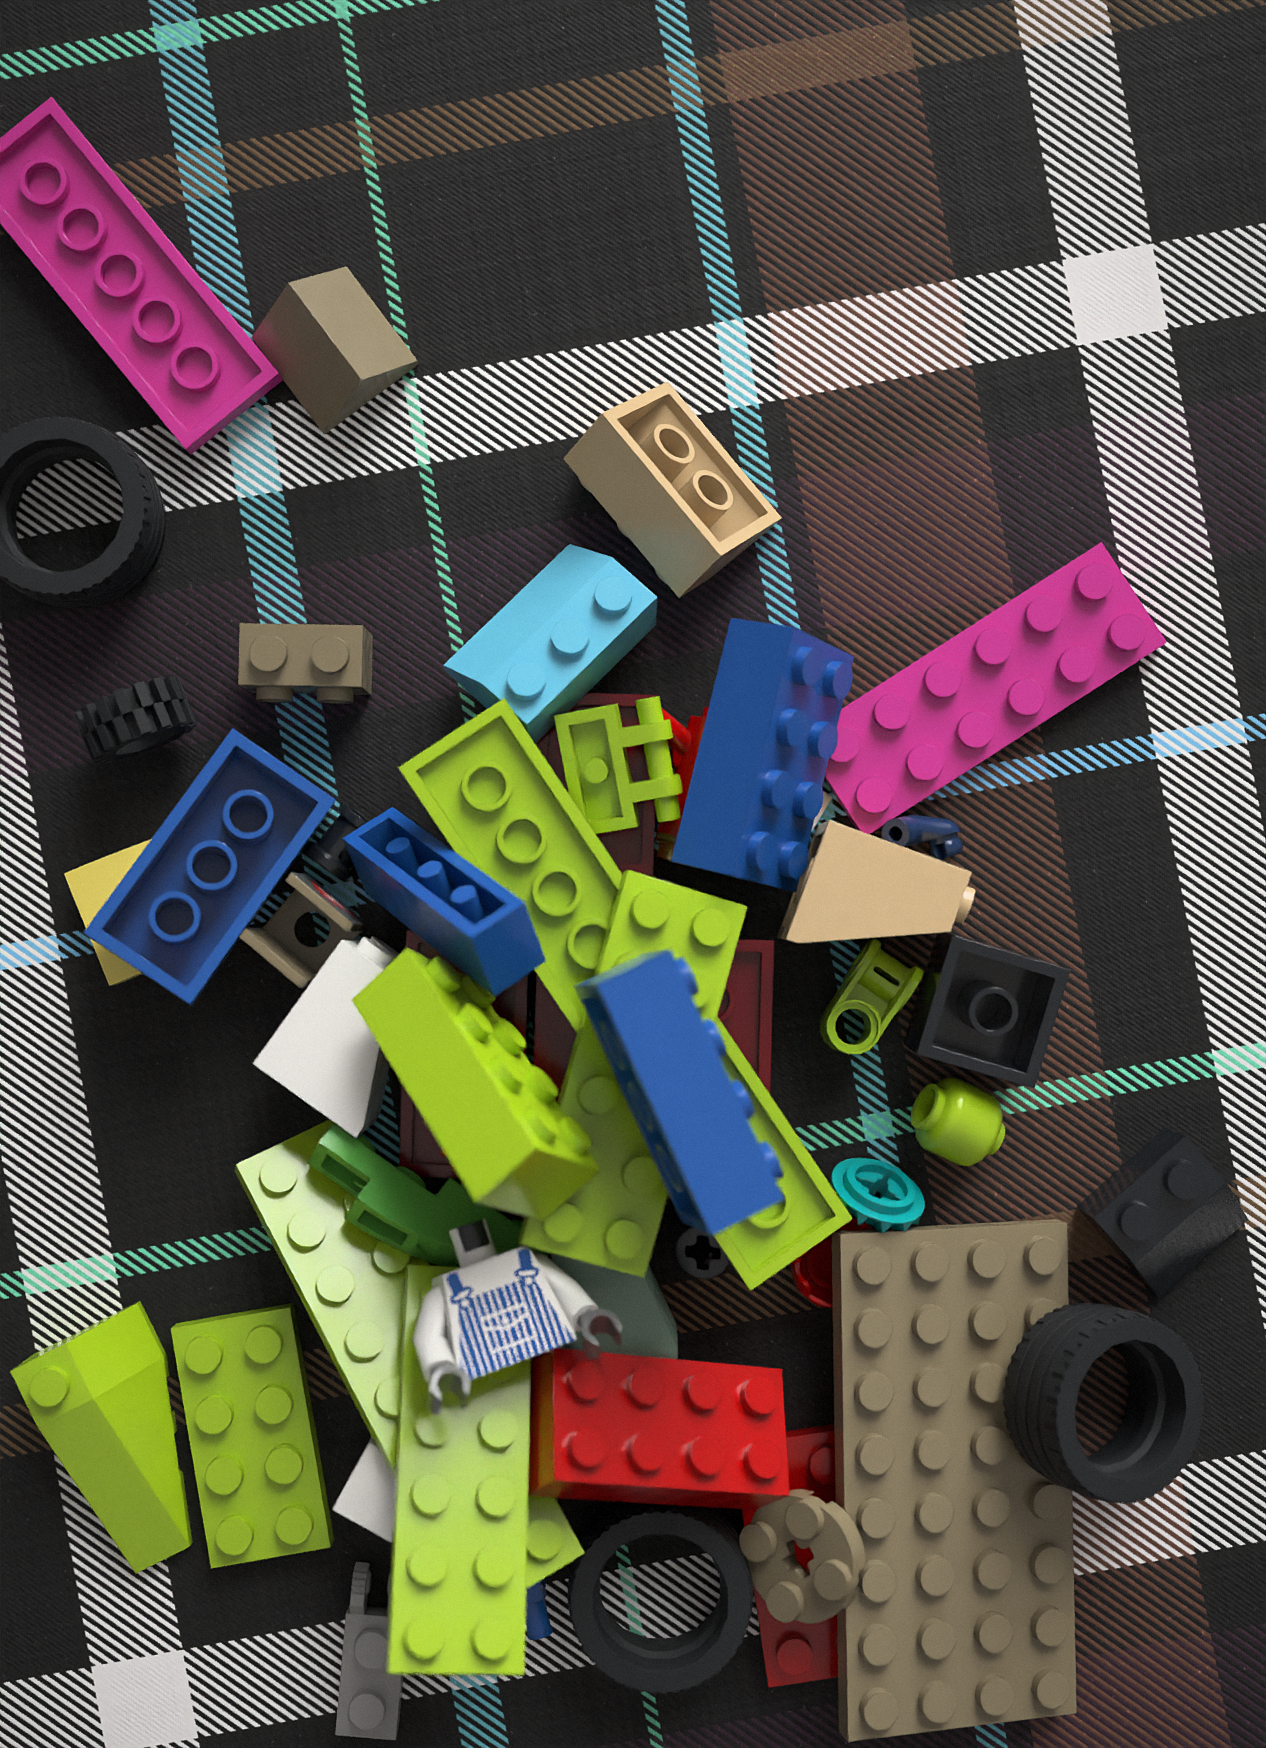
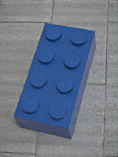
M735 618L730 619L671 859L672 862L787 891H797L799 879L804 874L808 865L809 852L807 847L814 818L820 812L823 803L822 786L828 761L833 755L838 742L837 724L843 700L849 693L852 685L853 673L851 667L854 656L795 627Z
M232 728L83 933L192 1007L241 939L239 935L245 928L251 925L303 852L305 846L330 814L336 799Z
M670 949L644 953L575 985L574 989L681 1222L713 1236L782 1201L784 1197L776 1182L783 1178L780 1163L766 1141L758 1143L748 1119L755 1116L752 1102L743 1085L738 1080L731 1082L720 1059L727 1054L724 1041L711 1019L703 1021L692 998V996L699 992L697 982L686 961L682 957L675 960Z

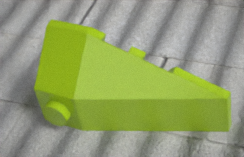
M141 1301L33 1354L10 1371L38 1429L136 1574L191 1546L193 1542L183 1472L179 1469L174 1435L177 1431L175 1412L171 1411L167 1377L169 1376L167 1354Z

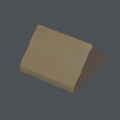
M347 266L289 282L251 337L324 435L419 365L418 360Z

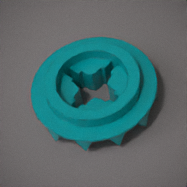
M851 1158L838 1163L831 1174V1187L849 1214L858 1218V1225L864 1223L874 1225L883 1234L889 1227L893 1230L904 1231L905 1233L911 1224H918L925 1208L924 1196L916 1183L893 1165L875 1159ZM876 1192L882 1194L880 1199L874 1197Z

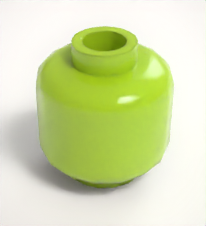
M947 1077L936 1084L927 1085L914 1102L911 1112V1124L915 1128L918 1143L925 1150L954 1164L969 1167L982 1161L986 1155H993L1000 1148L1005 1136V1125L1002 1123L1003 1115L1000 1102L992 1094L959 1078Z

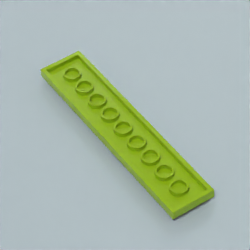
M503 698L398 767V769L453 851L525 902L546 959L534 971L577 1034L584 1008L574 986L594 976L623 874L505 698ZM717 1016L715 1025L722 1036L727 1054L720 1058L730 1081L738 1080L745 1088L755 1111V1116L748 1119L758 1143L766 1141L772 1148L783 1172V1178L776 1181L784 1197L782 1201L713 1235L745 1285L751 1291L853 1218Z

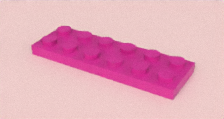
M52 97L0 138V224L190 455L283 380L273 365Z
M1101 542L842 708L837 724L838 742L833 755L829 758L824 780L856 830L870 834L883 826L887 821L894 819L1163 646L1167 641Z

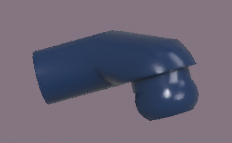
M908 815L887 821L882 829L883 840L902 847L928 842L931 857L938 860L958 855L963 849L962 842L957 834L961 830L951 819Z

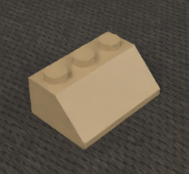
M669 382L663 383L601 413L563 458L578 476L584 488L595 496L615 520L620 531L634 543L654 567L658 577L668 584L679 598L714 576L781 519V516Z

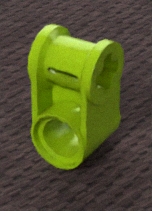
M874 937L859 952L849 967L842 985L820 1018V1033L824 1042L830 1048L841 1053L861 1054L870 1050L878 1042L894 1015L901 1010L911 997L924 973L917 966L909 969L881 950V942ZM873 969L877 970L878 972L886 976L893 982V984L885 978H883L882 976H880L879 974H877ZM848 1009L857 1011L864 1021L862 1036L851 1044L844 1043L835 1031V1023L838 1016Z

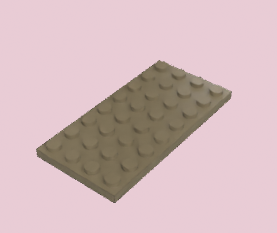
M1053 1219L909 1227L905 1233L904 1231L888 1228L883 1234L877 1229L840 1230L833 1232L836 1504L847 1512L857 1527L865 1551V1569L859 1572L858 1584L855 1589H859L858 1594L848 1607L837 1613L839 1733L850 1742L1077 1713L1072 1491L1046 1479L1025 1462V1459L1019 1455V1451L1013 1445L1014 1441L1009 1436L1010 1432L1006 1426L1007 1420L1004 1417L1005 1406H1003V1390L1006 1383L1004 1382L1005 1376L1008 1373L1007 1368L1023 1335L1027 1334L1028 1329L1035 1325L1039 1318H1043L1046 1313L1053 1312V1309L1062 1308L1064 1305H1069L1067 1222Z

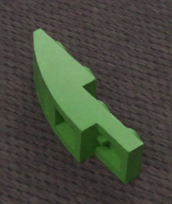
M334 1123L319 1141L308 1164L356 1197L344 1219L372 1237L406 1254L439 1266L460 1267L449 1231L484 1218L497 1255L525 1246L518 1242L523 1222L509 1220L491 1206L475 1202L465 1184H458L449 1178L437 1196L426 1190L424 1181L416 1173L405 1167H394L376 1154L372 1143L360 1134L354 1137ZM529 1247L532 1253L544 1254L546 1257L550 1254V1252Z

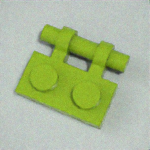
M659 696L635 700L639 725L622 728L618 703L554 715L568 793L595 834L638 827L640 820L636 802L654 800L657 822L681 818L677 794L683 793L680 774H673L667 739L673 738L670 719H663ZM643 744L649 779L632 782L626 747Z

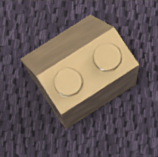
M828 820L816 828L808 850L807 868L799 879L797 891L792 894L777 938L788 942L806 943L951 932L954 921L962 924L971 908L975 889L967 885L972 872Z

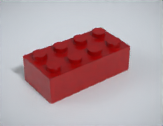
M562 1348L551 1349L531 1362L528 1496L750 1510L758 1509L790 1496L782 1369L600 1352V1358L591 1359L585 1355L583 1350Z

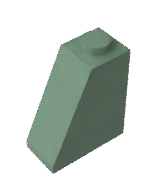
M552 1253V1262L582 1287L598 1306V1309L611 1311L620 1320L621 1345H617L614 1339L606 1333H598L593 1336L600 1345V1352L678 1359L677 1323L649 1264L645 1278ZM574 1330L577 1340L557 1348L583 1350L582 1331Z

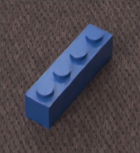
M391 807L342 838L366 894L493 996L516 984L522 977L546 961L525 902L394 807Z

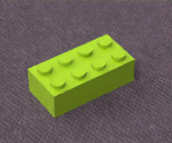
M406 948L351 999L475 1202L545 1220L601 1170L587 1150L592 1146L589 1135L576 1120L563 1114L554 1100L559 1095L556 1086L541 1069L531 1066L523 1054L522 1050L527 1045L522 1035L510 1022L498 1016L491 1005L495 1001V996L468 975L455 971L441 957L436 956L431 960Z

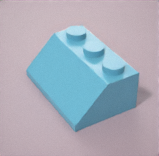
M569 544L443 665L444 670L487 709L505 698L536 744L555 725L554 715L567 713L656 626L657 596L613 557Z

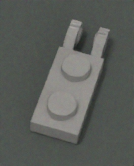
M356 1562L352 1578L350 1605L345 1617L335 1735L396 1740L400 1720L403 1675H386L389 1600L388 1608L367 1606L368 1593L370 1592L372 1581L370 1563ZM389 1575L388 1586H387V1594H388V1595H389V1592H390V1575Z

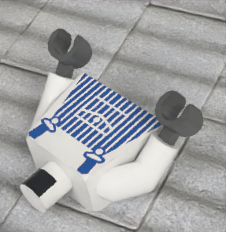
M484 1218L449 1231L461 1268L432 1278V1289L423 1296L413 1337V1343L425 1380L429 1383L427 1408L432 1414H440L442 1404L440 1393L452 1392L457 1395L460 1400V1407L464 1410L468 1404L470 1380L575 1341L577 1338L574 1330L582 1331V1346L585 1355L591 1359L600 1358V1345L593 1336L598 1333H606L614 1339L617 1345H621V1323L613 1312L606 1309H598V1306L582 1287L544 1254L532 1253L528 1246H522L497 1255Z

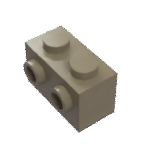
M240 623L238 685L252 693H256V701L289 703L293 702V694H317V702L330 704L353 703L354 695H371L373 636L363 625Z

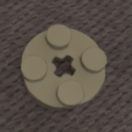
M795 1489L789 1491L790 1496L758 1508L750 1524L742 1529L739 1545L747 1559L752 1582L766 1602L770 1614L775 1619L784 1623L792 1622L793 1620L803 1623H818L833 1617L855 1600L859 1589L855 1590L858 1584V1575L860 1571L865 1569V1551L857 1527L842 1507L834 1501L826 1504L818 1497L810 1496V1494L814 1493L813 1491ZM795 1542L800 1549L809 1547L812 1551L814 1559L808 1563L809 1570L803 1568L797 1561L794 1552Z

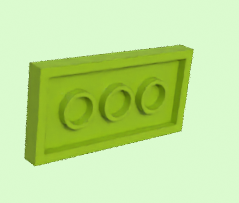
M294 1303L176 1323L171 1328L211 1568L331 1548L334 1542V1535Z

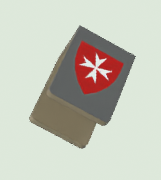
M292 872L286 879L295 888L291 895L264 927L245 928L239 937L298 987L303 988L310 985L340 941L356 939L368 923L311 875ZM308 912L322 914L330 925V933L327 940L317 947L304 945L296 935L297 921Z

